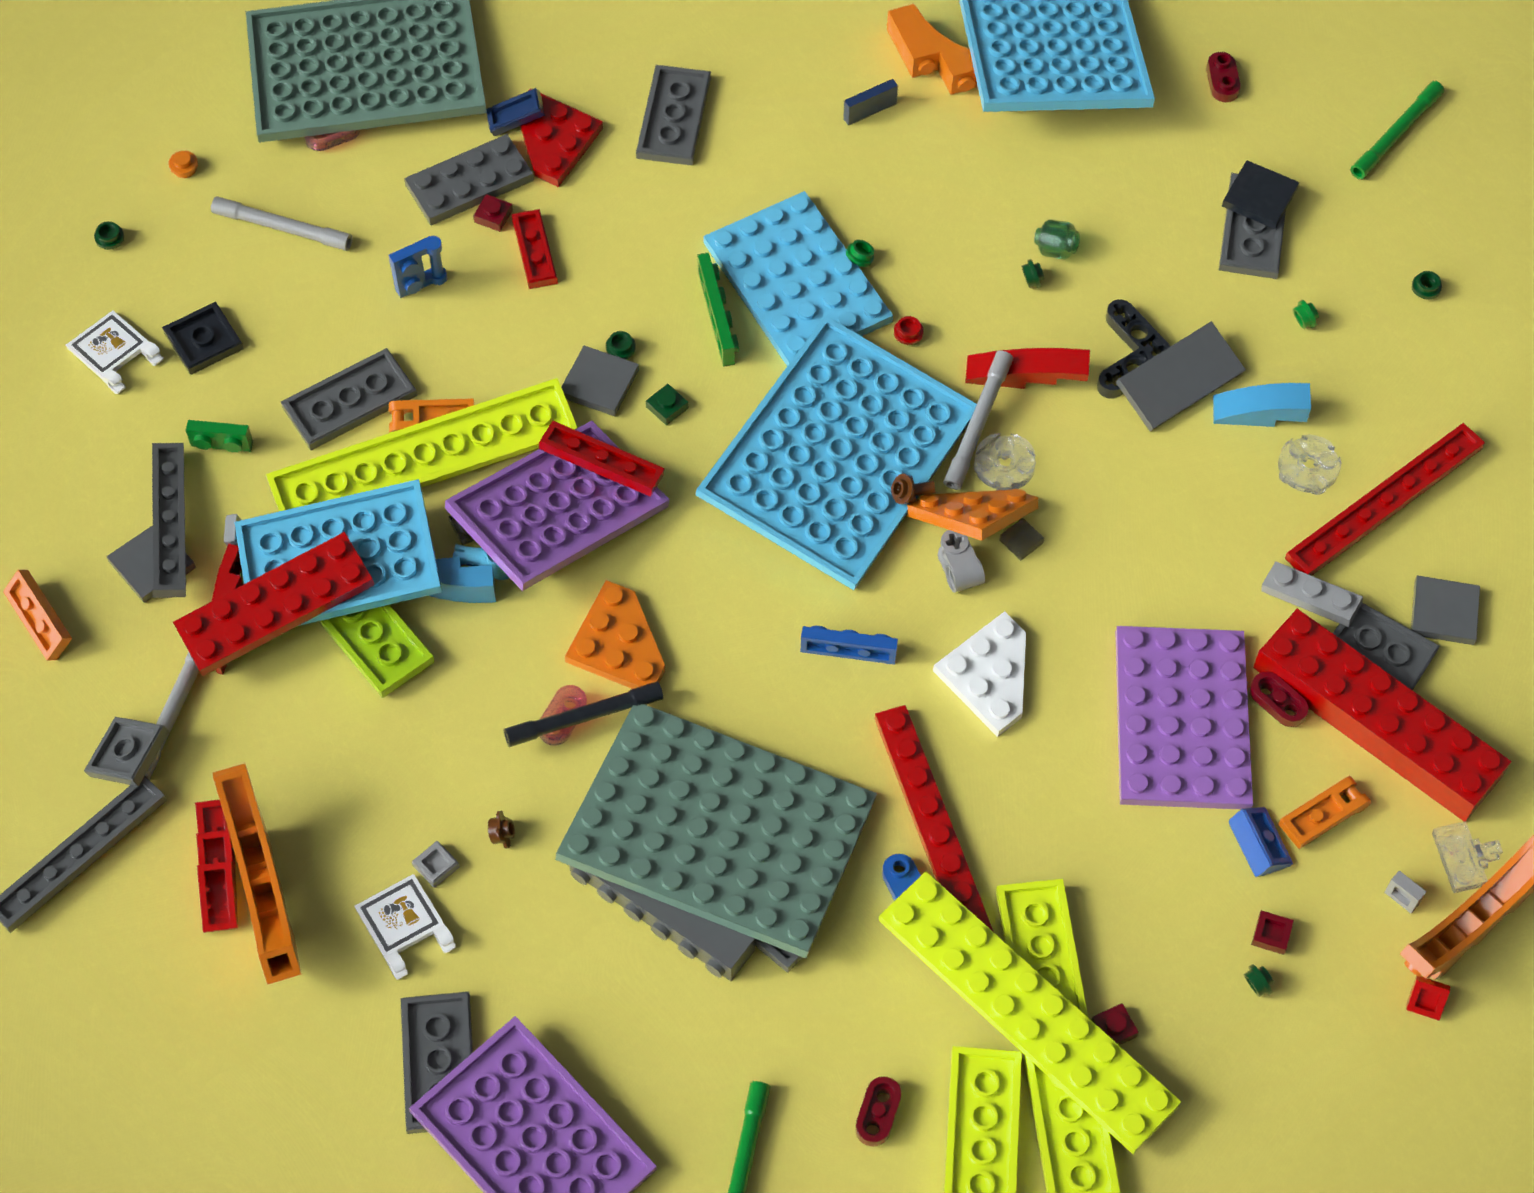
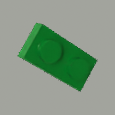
M197 420L187 421L185 430L192 447L202 450L210 448L224 449L234 453L240 451L251 452L253 439L248 425Z

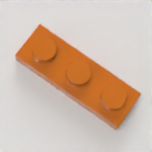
M17 570L3 592L46 660H58L72 640V637L29 570Z

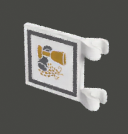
M114 311L108 313L66 344L67 349L98 375L115 394L120 393L126 388L121 382V376L116 371L138 354L142 353L153 366L163 361V357L159 354V347L145 339Z
M414 874L355 905L356 911L397 980L408 975L405 963L399 953L434 934L444 953H448L456 948L452 934L443 923Z

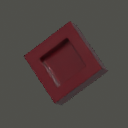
M486 194L473 215L474 223L500 232L513 211L512 203Z
M1261 910L1251 945L1284 955L1294 920Z
M1123 1003L1092 1016L1091 1021L1118 1045L1136 1038L1139 1034Z

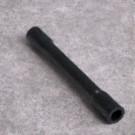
M656 681L607 699L539 720H530L504 728V736L508 747L535 740L545 734L632 708L633 705H647L663 700V692L659 682Z

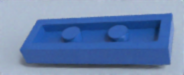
M817 625L812 627L803 626L800 652L895 665L898 639L891 638L885 634L867 635L859 634L854 630L836 631Z

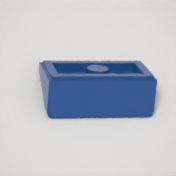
M1265 807L1241 809L1229 820V825L1254 876H1264L1293 865V861Z

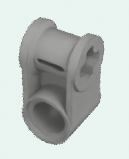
M951 530L944 532L941 537L938 560L946 574L950 589L956 593L984 584L985 574L982 564L976 557L968 537Z

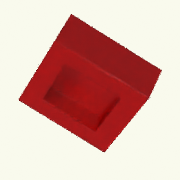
M1416 975L1406 1003V1010L1440 1021L1450 993V985Z

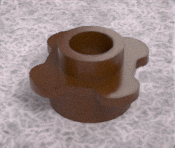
M502 810L497 811L496 817L490 818L488 821V835L492 844L503 843L505 849L510 848V839L514 838L515 835L512 819L505 817Z

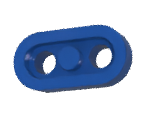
M904 854L891 855L883 864L882 877L894 901L921 876L914 861ZM895 866H902L905 868V871L899 873L893 868Z

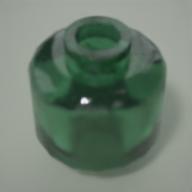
M1049 219L1044 222L1041 228H1037L1034 243L1038 245L1041 255L1066 260L1071 254L1077 252L1080 243V233L1076 231L1074 224L1070 222Z

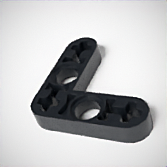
M1122 299L1114 300L1108 305L1106 322L1133 352L1100 373L1097 390L1100 395L1108 399L1117 398L1123 395V392L1117 384L1116 386L1113 384L1106 385V381L1110 383L1117 381L1119 375L1122 377L1129 373L1126 368L1128 365L1136 364L1140 366L1155 357L1152 355L1153 352L1159 354L1171 347L1131 303ZM1115 312H1117L1118 314L1124 313L1125 317H1123L1122 315L1115 316L1114 314ZM1141 330L1147 336L1143 339H1136L1131 335V332Z

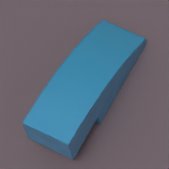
M1278 383L1250 386L1213 396L1214 424L1274 427L1276 420L1307 422L1311 411L1310 383Z
M460 557L436 559L442 592L428 596L454 602H496L492 565L461 567Z

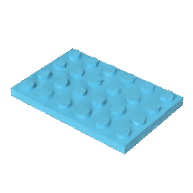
M805 191L703 236L704 245L787 366L825 315L860 336H864L893 322V315L858 265L848 259L846 248Z
M419 479L234 522L244 584L343 532L348 536L375 585L301 625L442 592Z

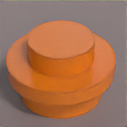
M184 150L174 153L170 157L168 164L171 172L176 176L188 178L196 172L198 160L194 153Z

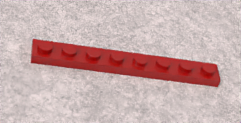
M1465 423L1460 424L1286 553L1285 560L1296 570L1311 576L1481 451L1485 442Z
M906 705L875 713L876 725L936 881L993 931Z

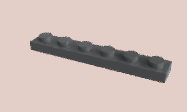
M152 443L153 598L186 597L184 443Z
M145 776L139 787L130 785L0 894V923L9 933H12L167 801L165 795Z

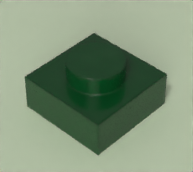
M666 384L646 400V408L666 426L689 408L688 401L669 384Z

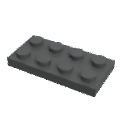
M508 134L410 175L404 178L407 189L431 226L479 205L486 194L498 197L534 181L533 172Z

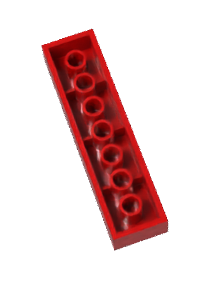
M1298 608L1258 652L1253 669L1259 673L1272 672L1277 674L1307 701L1308 707L1312 712L1464 822L1468 820L1501 780L1511 763V760Z

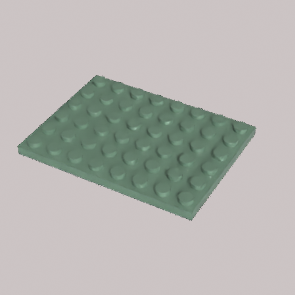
M332 0L246 11L256 131L259 143L487 113L469 0Z
M645 704L633 705L556 852V860L807 958L876 800L877 793Z

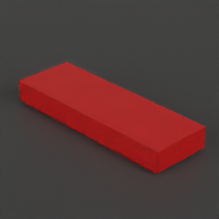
M540 209L511 214L528 288L534 289L558 284Z

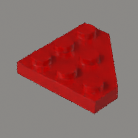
M541 93L545 116L520 127L534 176L559 187L603 130V121Z

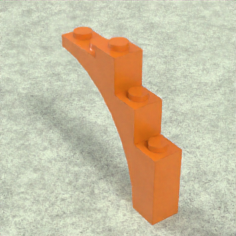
M915 4L888 11L887 31L912 78L938 71L951 95L967 92L976 87L978 89L970 49L954 43L939 33L924 19Z
M246 763L212 772L239 867L253 925L258 956L267 985L301 975L295 937L287 914L282 886L273 859L271 843L260 813Z
M1534 835L1460 907L1429 932L1409 943L1400 955L1406 959L1404 963L1413 974L1419 977L1422 975L1425 979L1431 977L1434 980L1443 977L1470 947L1479 944L1505 915L1514 912L1534 891Z

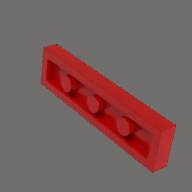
M555 421L551 422L539 441L538 449L650 497L664 475L665 468Z

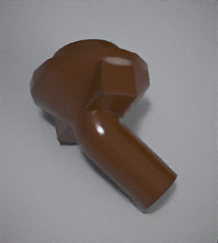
M899 474L891 486L893 499L901 505L915 502V496L936 493L934 481L914 484L912 476L908 474Z

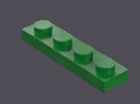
M709 252L697 254L698 274L723 367L735 365V352H739L737 335H731L730 328H733L730 310H724L723 304H726V296L723 286L718 287L717 281L720 280L717 263L712 264Z

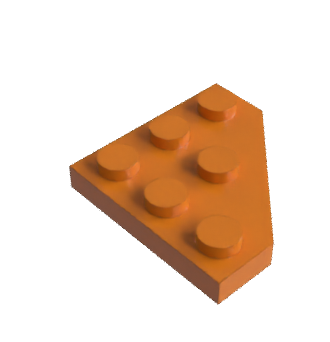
M1021 489L926 494L907 505L908 517L982 541L1038 509V497L1026 494Z
M606 580L565 655V662L631 689L656 681L660 682L665 673V663L635 591Z

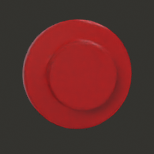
M905 316L894 326V337L902 344L913 345L918 343L923 337V326L915 317Z

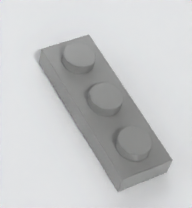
M1276 561L1262 583L1261 592L1347 627L1350 626L1363 601V596Z

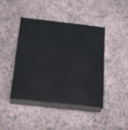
M1246 160L1226 194L1222 207L1275 229L1296 193L1300 182Z
M216 301L162 327L165 336L190 375L244 349L241 340Z

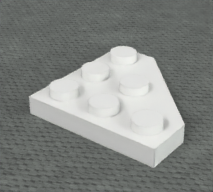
M1004 611L933 667L934 673L997 737L1022 717L1026 632Z

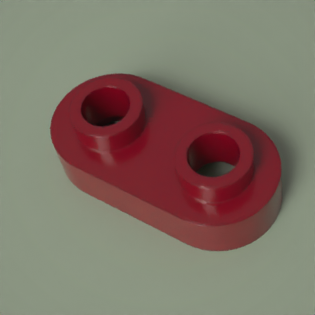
M1213 53L1210 55L1206 67L1211 94L1220 102H1232L1238 97L1241 87L1236 61L1229 53Z
M1261 672L1254 677L1250 687V694L1256 703L1284 726L1296 727L1304 722L1309 707L1307 701L1297 691L1272 672ZM1267 689L1271 694H1264L1261 690ZM1285 710H1291L1295 715H1288Z
M877 1077L867 1087L855 1127L857 1138L867 1146L875 1147L882 1145L890 1135L901 1100V1088L890 1077ZM885 1093L890 1099L887 1102H881L877 1099V1096ZM870 1125H875L879 1128V1132L870 1134L866 1128Z

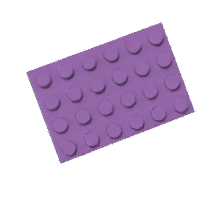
M593 421L575 429L618 448ZM538 449L445 500V509L508 577L524 591L666 509L670 499L658 487H656L650 497Z
M1117 626L1115 638L1120 805L1217 809L1252 808L1253 792L1244 631Z
M516 1016L409 1108L410 1113L483 1193H632L657 1170V1166Z

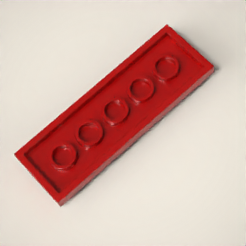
M343 532L173 621V624L203 677L369 589L375 583L348 536Z

